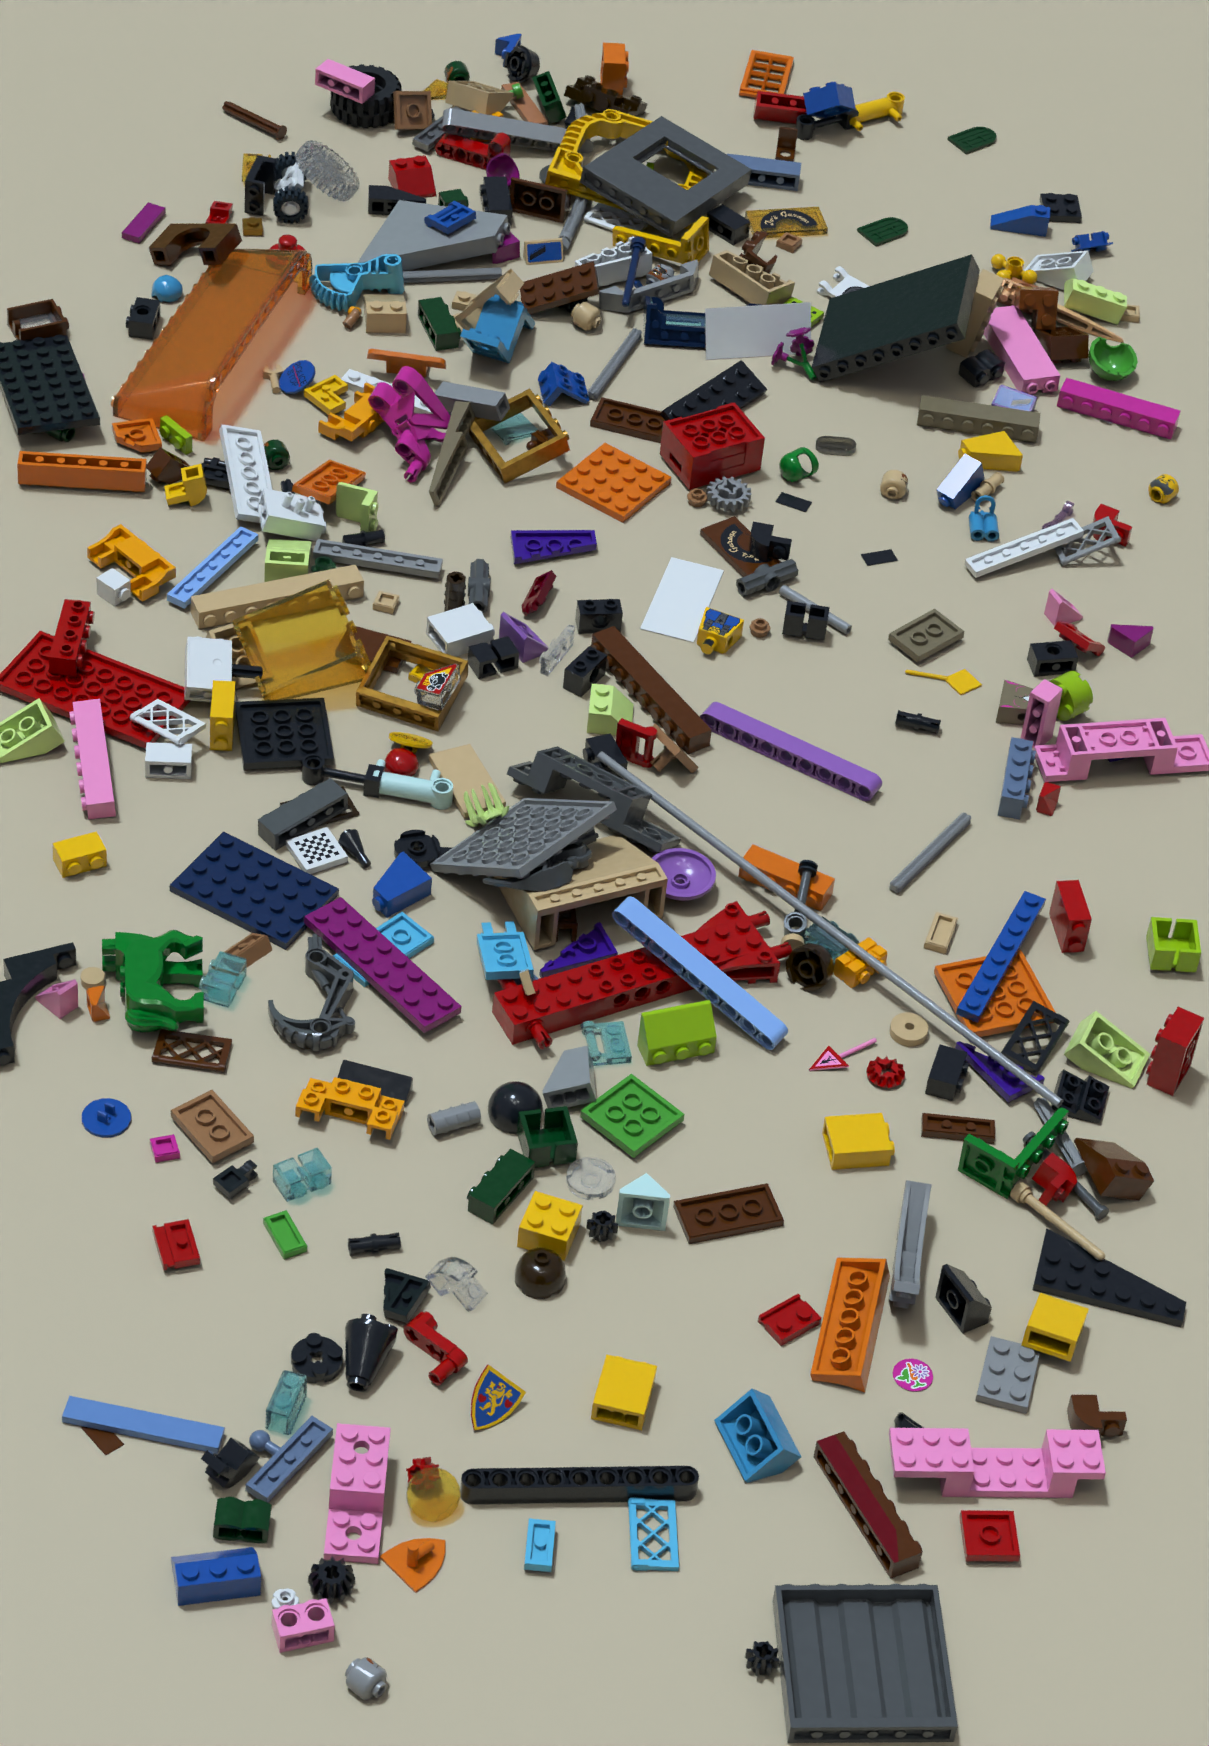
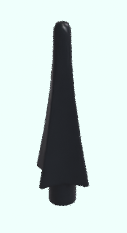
M574 106L570 108L569 115L565 120V129L576 120Z

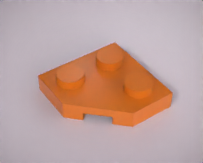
M153 418L112 423V431L117 443L139 452H152L160 447L162 448V442Z

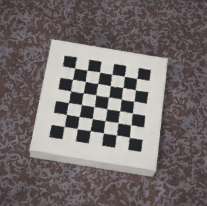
M328 827L286 840V847L301 869L309 874L348 862L347 854Z

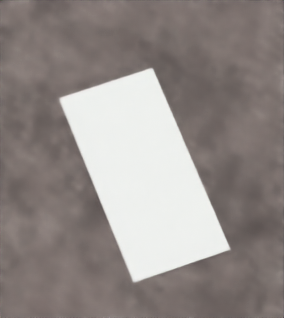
M811 302L706 308V360L773 356L778 344L781 342L784 343V353L789 355L796 354L790 351L792 341L796 337H786V333L802 327L811 328ZM811 331L803 336H807L811 340Z
M671 557L640 629L694 642L705 608L709 607L724 570Z

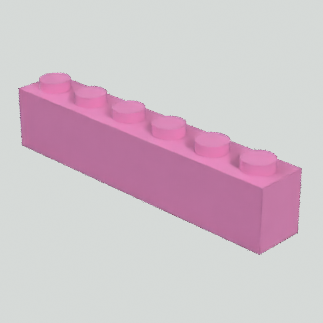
M100 699L73 702L74 711L69 713L71 725H76V728H72L73 742H78V745L74 746L75 759H80V762L76 763L78 776H83L82 780H78L80 794L85 793V797H81L82 811H87L88 820L116 816Z

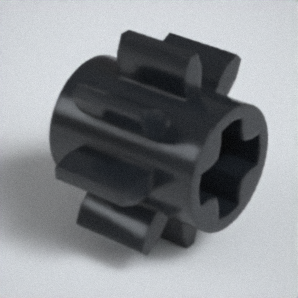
M605 1210L597 1213L593 1212L592 1219H587L586 1229L590 1230L589 1237H593L599 1242L607 1241L608 1239L612 1240L613 1233L618 1231V1223H615L616 1216L611 1215Z
M754 1641L753 1650L746 1649L745 1658L748 1659L746 1668H751L756 1676L765 1674L770 1676L772 1668H778L780 1659L777 1658L778 1648L773 1649L769 1641L759 1643Z

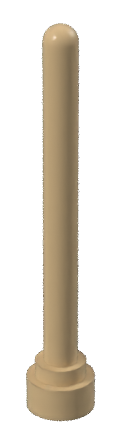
M1021 1181L1014 1186L1010 1193L1012 1199L1017 1203H1027L1097 1260L1102 1261L1105 1259V1253L1036 1199L1027 1184Z

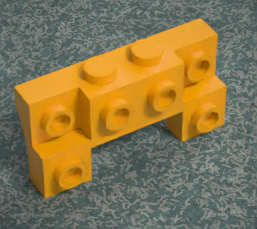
M366 382L363 393L359 391L354 393L355 404L344 412V419L330 412L327 423L322 420L319 421L318 432L334 440L341 436L351 442L358 436L364 438L370 432H373L377 426L385 422L368 403V398L375 386Z
M121 524L112 528L102 540L87 547V558L98 567L103 568L116 562L134 577L130 580L131 593L142 602L158 594L159 586L176 578L175 566Z
M334 1077L332 1083L310 1078L306 1089L302 1090L296 1104L295 1116L300 1117L303 1111L315 1113L314 1121L319 1122L325 1109V1115L366 1124V1134L371 1135L374 1128L386 1131V1139L390 1140L404 1112V1101L381 1095V1088Z

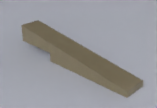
M455 401L429 489L434 506H440L468 449L465 437L475 419L470 402Z

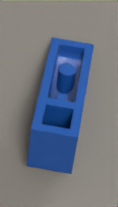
M1029 205L991 215L990 229L1046 237L1050 219V207Z

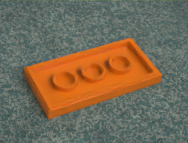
M328 460L293 484L292 492L306 497L313 496L316 500L330 505L336 500V486L339 482L356 486L365 480L366 473Z

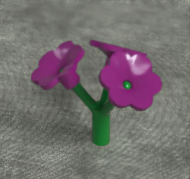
M802 327L786 333V337H796L792 341L790 351L796 353L797 356H802L803 362L789 357V354L784 353V343L781 342L773 354L771 365L774 366L778 360L790 361L803 367L810 380L815 379L817 376L807 360V354L812 352V347L815 344L813 340L803 336L811 331V328Z

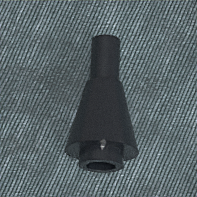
M348 829L342 832L338 843L357 858L363 868L368 867L371 862L364 853L358 830Z

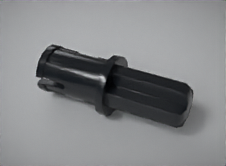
M362 530L360 533L344 535L342 543L367 547L369 544L384 543L385 534L383 530L370 532Z

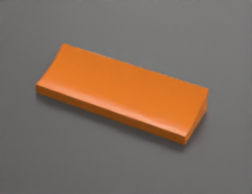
M836 1259L810 1374L812 1381L835 1383L862 1392L866 1391L890 1279L886 1259Z

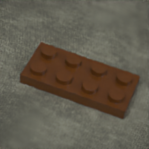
M594 261L524 281L523 286L520 288L523 306L529 314H533L600 294Z

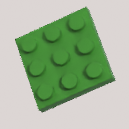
M630 1074L597 1098L596 1101L582 1109L580 1117L634 1158L684 1121L685 1114L633 1074Z

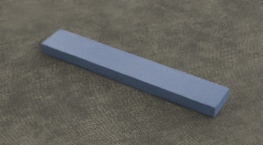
M69 1396L62 1415V1422L201 1451L208 1450L216 1454L219 1452L225 1433V1427L74 1396Z

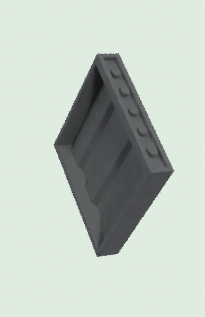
M775 1585L772 1603L778 1659H780L779 1668L787 1743L954 1742L958 1724L938 1585Z

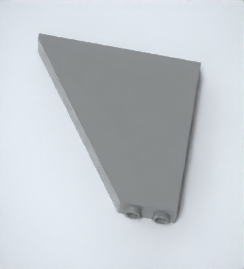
M399 200L357 263H365L383 254H396L402 259L403 271L495 253L498 246L503 244L504 236L510 233L511 226L508 223V215L476 211V219L454 232L446 234L433 226L429 228L424 222L426 216L434 215L446 208V206Z

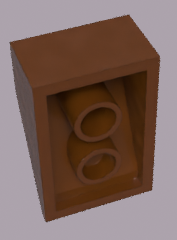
M1071 326L1056 327L1055 330L1033 328L1034 334L1052 363H1063V360L1070 359V362H1081L1082 359L1088 358V334Z
M1082 1138L1074 1140L1100 1196L1140 1200L1153 1184L1154 1179L1146 1163L1118 1144Z

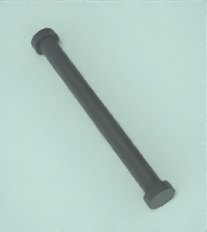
M1034 1132L1027 1133L1023 1138V1143L1027 1145L1036 1134ZM1047 1149L1043 1153V1160L1051 1154ZM1077 1181L1072 1190L1095 1212L1094 1216L1098 1220L1103 1219L1108 1214L1109 1209L1105 1205L1102 1206Z

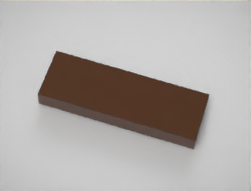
M922 1113L921 1137L964 1141L965 1137L970 1133L976 1138L982 1139L985 1143L994 1144L995 1120Z

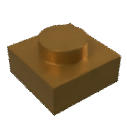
M242 218L243 236H263L262 218Z

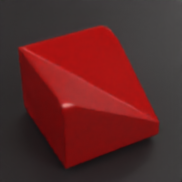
M1049 782L1043 784L1036 807L1037 812L1049 816L1053 815L1058 803L1061 786Z

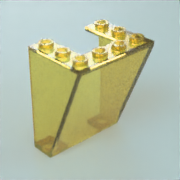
M330 579L232 621L251 666L263 668L262 678L260 679L259 676H256L255 679L264 700L293 699L358 683L363 680L371 662L361 639L356 640L354 634L358 631L353 620L348 621L346 615L350 614L339 588L337 585L332 586Z

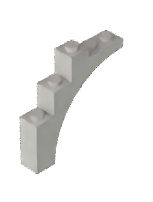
M909 1180L905 1182L889 1300L894 1301L893 1306L908 1309L909 1304L915 1305L916 1295H919L921 1257L932 1184Z

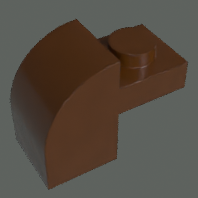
M1071 1395L1067 1415L1071 1430H1099L1100 1437L1123 1435L1127 1422L1126 1412L1100 1411L1097 1395Z

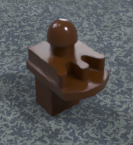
M549 428L542 431L537 430L531 433V441L527 443L526 448L530 450L555 436Z

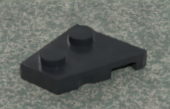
M386 1268L384 1272V1316L408 1323L431 1289L430 1281Z

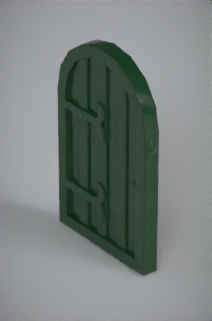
M973 127L948 136L947 140L962 152L968 154L994 144L997 136L989 128Z
M887 217L859 227L857 232L874 246H879L906 235L908 225L899 218Z

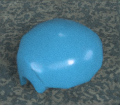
M164 275L154 281L151 296H157L160 302H174L182 296L183 287L173 276Z

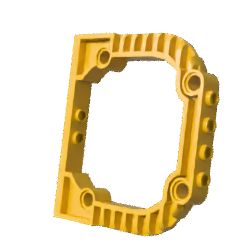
M612 109L604 110L603 113H594L591 116H582L574 120L568 126L561 144L556 150L547 172L545 185L567 189L572 195L625 210L580 183L583 170V156L579 151L586 139L595 136L609 139L619 137L627 139L653 121ZM663 149L670 157L684 161L689 169V175L685 184H677L682 188L688 190L709 176L705 171L668 149ZM692 224L687 226L685 229L689 230Z

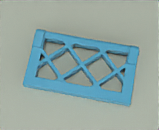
M629 1498L631 1569L635 1571H678L679 1558L675 1500ZM636 1509H644L648 1512L640 1519L636 1517ZM667 1510L668 1519L665 1520L656 1511ZM650 1516L661 1523L654 1531L643 1523ZM638 1526L649 1534L641 1542L637 1537ZM665 1527L669 1532L668 1543L658 1535ZM652 1538L663 1546L656 1553H653L645 1546ZM641 1549L650 1558L639 1559L638 1550ZM666 1550L670 1552V1560H662L659 1556Z

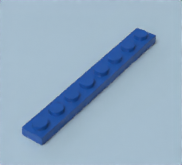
M1024 891L957 1007V1015L977 1023L979 1022L1042 911L1046 901L1045 898Z

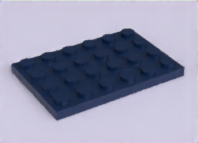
M224 831L170 884V892L251 933L267 935L271 943L285 950L308 927L304 923V916L327 905L339 895V888Z

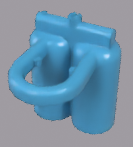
M984 495L979 497L975 502L974 511L970 512L969 527L973 540L979 541L985 537L988 541H996L999 538L997 516L994 514L996 502L991 496ZM988 500L991 502L989 512L982 510L978 512L980 509L979 504L982 501Z

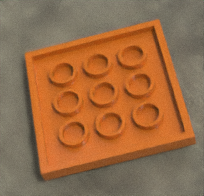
M604 443L556 482V488L624 523L671 484V476Z
M1019 950L979 1022H974L959 1015L957 1017L963 1025L979 1037L1014 1031L1033 1001L1053 1012L1055 1010L1023 952ZM987 956L935 966L934 974L955 1013ZM1034 1012L1031 1017L1032 1021L1043 1019L1042 1015Z

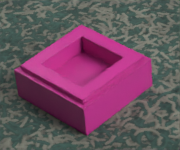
M174 1134L150 1139V1147L155 1163L180 1158V1151Z

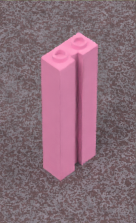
M1014 305L995 308L987 327H985L984 336L994 353L1005 362L1004 369L1016 389L1030 395L1035 394L1038 390H1041L1042 393L1057 391L1060 374L1020 309Z

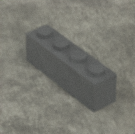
M329 778L259 818L258 835L276 851L286 845V840L304 835L347 810L348 793L334 780Z

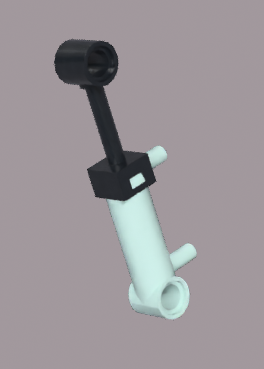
M308 754L302 759V780L308 785L315 786L322 783L324 776L364 784V796L379 798L380 794L411 799L430 803L432 807L438 810L451 807L453 799V783L449 779L440 778L441 772L439 770L432 771L430 780L384 772L386 762L379 759L376 765L369 764L366 775L326 768L324 758L318 754Z

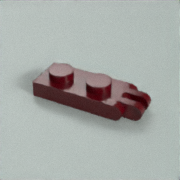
M552 570L536 577L522 604L524 615L537 611L538 607L547 600L546 596L553 588V583L557 577Z

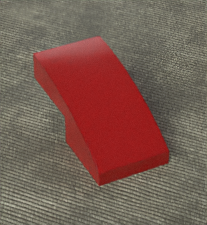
M214 201L210 207V215L205 223H228L233 204Z

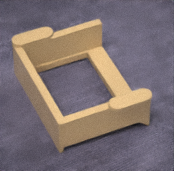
M512 269L508 270L473 298L466 309L454 319L463 329H475L483 305L488 299L494 295H499L507 305H511L520 295L518 291L524 282Z

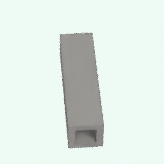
M444 381L435 391V395L448 412H452L455 401L470 402L475 417L501 422L510 409L505 392Z

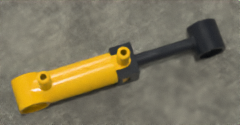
M890 92L885 98L855 105V110L816 121L814 117L807 114L799 115L795 128L798 130L797 138L809 140L813 137L815 128L839 123L845 130L855 128L857 131H862L863 125L861 122L885 116L893 117L899 122L902 119L901 115L905 96L899 92Z

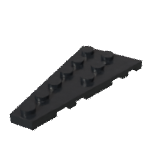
M1046 1228L1032 1290L1178 1327L1182 1326L1186 1301L1106 1259L1102 1261L1097 1260L1078 1244Z

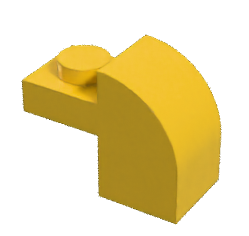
M202 464L181 468L183 482L164 486L168 505L189 501L192 507L199 504L205 498L207 487Z

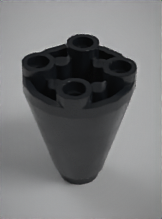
M362 1314L361 1318L351 1319L346 1323L345 1327L347 1387L355 1391H366L368 1386L372 1384L397 1338L398 1328L396 1326L376 1321L377 1318L371 1314Z

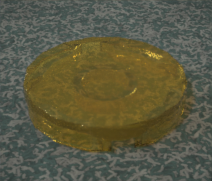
M437 1467L424 1468L415 1473L408 1482L406 1492L407 1504L411 1511L422 1520L430 1522L442 1521L451 1516L458 1507L460 1500L459 1484L455 1477L447 1470Z

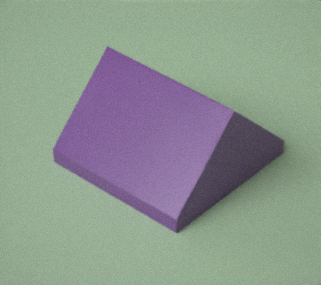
M505 612L501 614L499 638L509 636L519 651V660L522 663L549 653L551 649L527 624Z

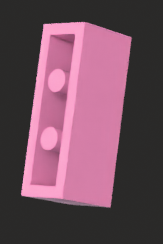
M327 59L315 71V85L363 104L374 95L375 78Z
M1045 679L1030 692L1020 738L1033 741L1032 748L1037 745H1045L1052 738L1063 691L1061 687Z

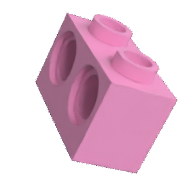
M327 1598L320 1600L312 1599L305 1603L291 1606L283 1605L277 1609H272V1628L280 1653L334 1641L335 1625Z

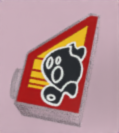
M454 663L425 673L421 681H418L415 685L414 691L417 695L418 704L443 710L461 680L459 665Z

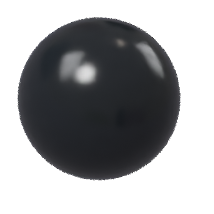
M511 1081L499 1086L492 1093L488 1103V1115L492 1124L499 1130L511 1134H517L519 1112L541 1109V1117L543 1113V1104L538 1092L532 1086L520 1081Z

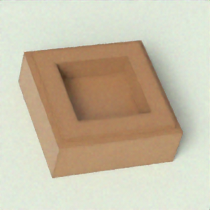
M786 232L777 240L776 247L793 253L802 245L803 239Z

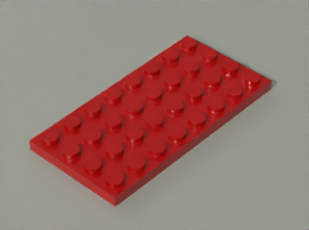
M39 631L0 673V691L29 703L40 698L49 711L69 719V712L74 711L73 702L100 699L104 732L145 749L146 742L155 743L161 735L131 721V714L144 708L156 699L181 711L191 701L184 700L183 686L88 649L86 653H82L83 665L82 668H78L76 676L49 674V655L54 636ZM167 716L153 717V720L167 719ZM169 716V719H176V717ZM144 717L143 719L151 720V717ZM167 725L159 726L163 729H167Z

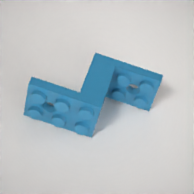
M494 295L484 303L476 328H470V330L463 329L460 337L473 353L510 364L522 327L533 330L535 321L523 306V303L515 300L511 305H507L499 295Z

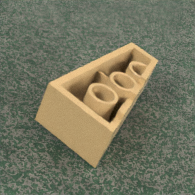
M727 250L713 255L709 275L732 292L741 296L745 301L753 304L772 305L783 304L792 297L794 281L788 280L786 282L781 280V275L777 273H772L771 275L764 272V267L753 264L749 265L747 264V259Z

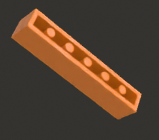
M20 451L17 463L18 484L145 492L147 459Z

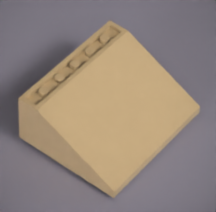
M616 834L596 839L597 841L586 845L592 852V857L588 859L589 866L573 870L572 879L569 883L548 891L519 890L508 887L499 888L533 950L556 945L558 916L561 911L626 896V898L631 896L641 902L658 918H663L668 878L659 863ZM493 876L494 879H506L502 878V876Z

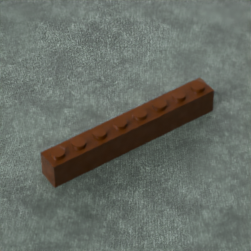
M615 626L592 634L590 646L607 655L606 669L615 676L618 682H621L628 693L635 697L641 707L649 712L653 720L662 726L664 731L676 741L680 748L687 754H691L710 746L712 729Z

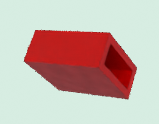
M1079 880L1056 881L1049 915L1061 952H1084L1092 918Z

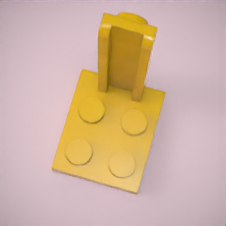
M701 216L684 233L681 242L621 226H615L612 229L613 246H616V243L620 241L628 242V238L632 236L642 237L646 240V248L652 252V256L681 264L693 260L700 261L709 251V218Z

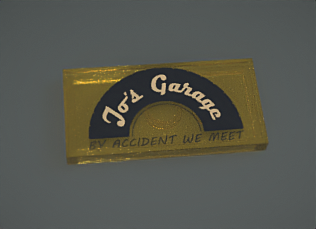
M819 207L751 210L745 212V218L751 221L750 230L752 235L756 231H766L768 233L766 238L781 237L786 232L795 236L825 235L828 232V227Z

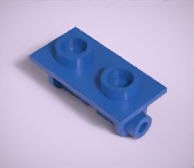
M1105 231L1091 233V240L1089 234L1075 235L1072 238V244L1075 245L1076 249L1071 250V252H1090L1089 249H1095L1096 252L1104 251L1113 242H1107L1109 234L1108 232L1105 233Z

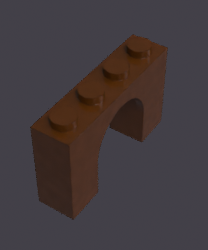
M237 223L170 224L150 245L149 251L154 265H171L182 252L200 245L198 249L204 265H221L242 242Z

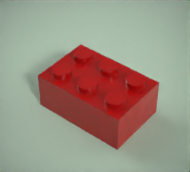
M1177 1007L1173 1015L1169 1014L1167 1016L1164 1030L1160 1028L1155 1038V1042L1158 1044L1154 1046L1150 1056L1153 1061L1150 1062L1146 1074L1149 1075L1147 1085L1171 1096L1175 1094L1191 1067L1204 1017L1181 1007Z

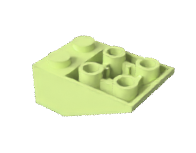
M269 538L265 557L264 582L309 574L312 541Z

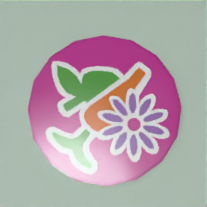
M917 1359L899 1361L894 1366L892 1372L895 1382L903 1389L909 1391L927 1389L933 1381V1373L930 1367Z

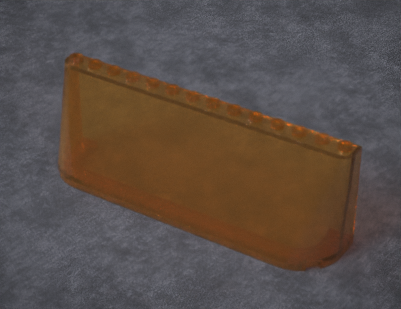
M234 249L221 265H208V269L205 273L201 274L198 283L193 285L192 291L186 295L182 305L178 306L174 316L170 317L166 327L162 328L159 337L154 339L151 348L146 350L143 359L138 361L135 370L130 372L125 384H122L117 395L112 397L111 407H113V416L129 421L153 418L156 428L159 429L160 418L167 415L190 433L193 439L205 442L212 431L215 397L226 377L291 283H298V294L305 295L309 290V277L312 276L311 254L305 250Z

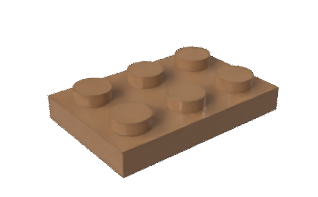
M213 1090L171 1110V1118L212 1164L254 1143V1135Z

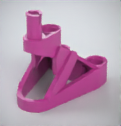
M404 366L398 372L392 382V386L385 382H380L376 385L368 398V403L392 429V434L397 437L398 441L395 445V451L410 465L404 473V478L406 479L409 476L407 481L413 483L417 480L420 472L427 468L431 460V454L425 440L432 439L443 443L446 433L439 432L434 428L446 430L451 416L423 376L414 368ZM415 395L433 414L414 413Z

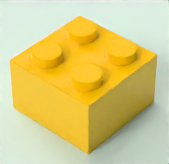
M535 1191L519 1226L517 1247L527 1250L547 1248L556 1252L565 1261L581 1224L583 1205Z

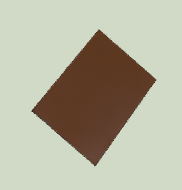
M81 1427L105 1456L124 1445L113 1432Z

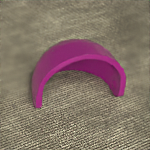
M501 153L489 161L486 168L487 177H506L508 187L511 186L512 177L520 179L516 163L508 154Z

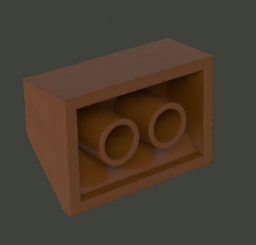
M514 177L511 178L510 199L512 212L564 223L570 211L571 194L567 189Z

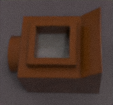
M575 908L559 912L556 942L558 941L559 929H570L571 942L576 941L578 923Z

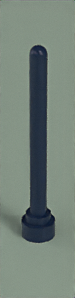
M634 237L631 240L632 258L622 299L623 307H628L630 304L639 257L646 248V240L642 237Z

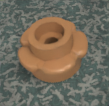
M696 488L687 494V499L691 506L702 507L707 501V494L703 490Z
M762 618L753 620L749 626L751 634L758 638L767 636L771 629L769 623Z

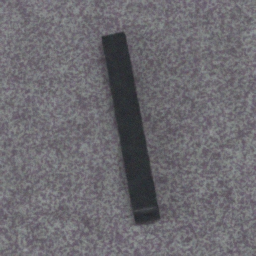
M691 1466L468 1469L462 1474L460 1497L467 1504L628 1502V1499L632 1497L690 1501L697 1493L699 1473Z

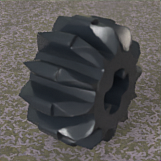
M332 1555L330 1561H326L321 1557L319 1564H313L311 1573L308 1576V1583L312 1595H318L319 1600L327 1598L329 1603L332 1604L334 1599L342 1602L344 1596L351 1595L352 1587L355 1585V1576L352 1566L345 1565L344 1558L335 1561Z

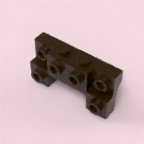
M589 75L577 78L574 85H567L564 96L600 112L612 109L637 116L645 113L648 104L643 102L639 96L624 97L615 90H607L603 88L601 83L595 81L596 78Z

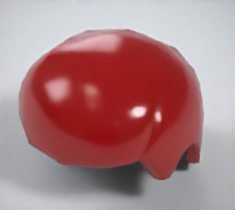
M404 748L391 750L384 760L386 762L384 772L413 776L419 767L417 756L412 751Z

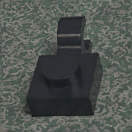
M252 1160L246 1161L238 1169L231 1165L213 1178V1185L231 1199L247 1188L249 1181L257 1177L258 1174L254 1171L257 1165Z

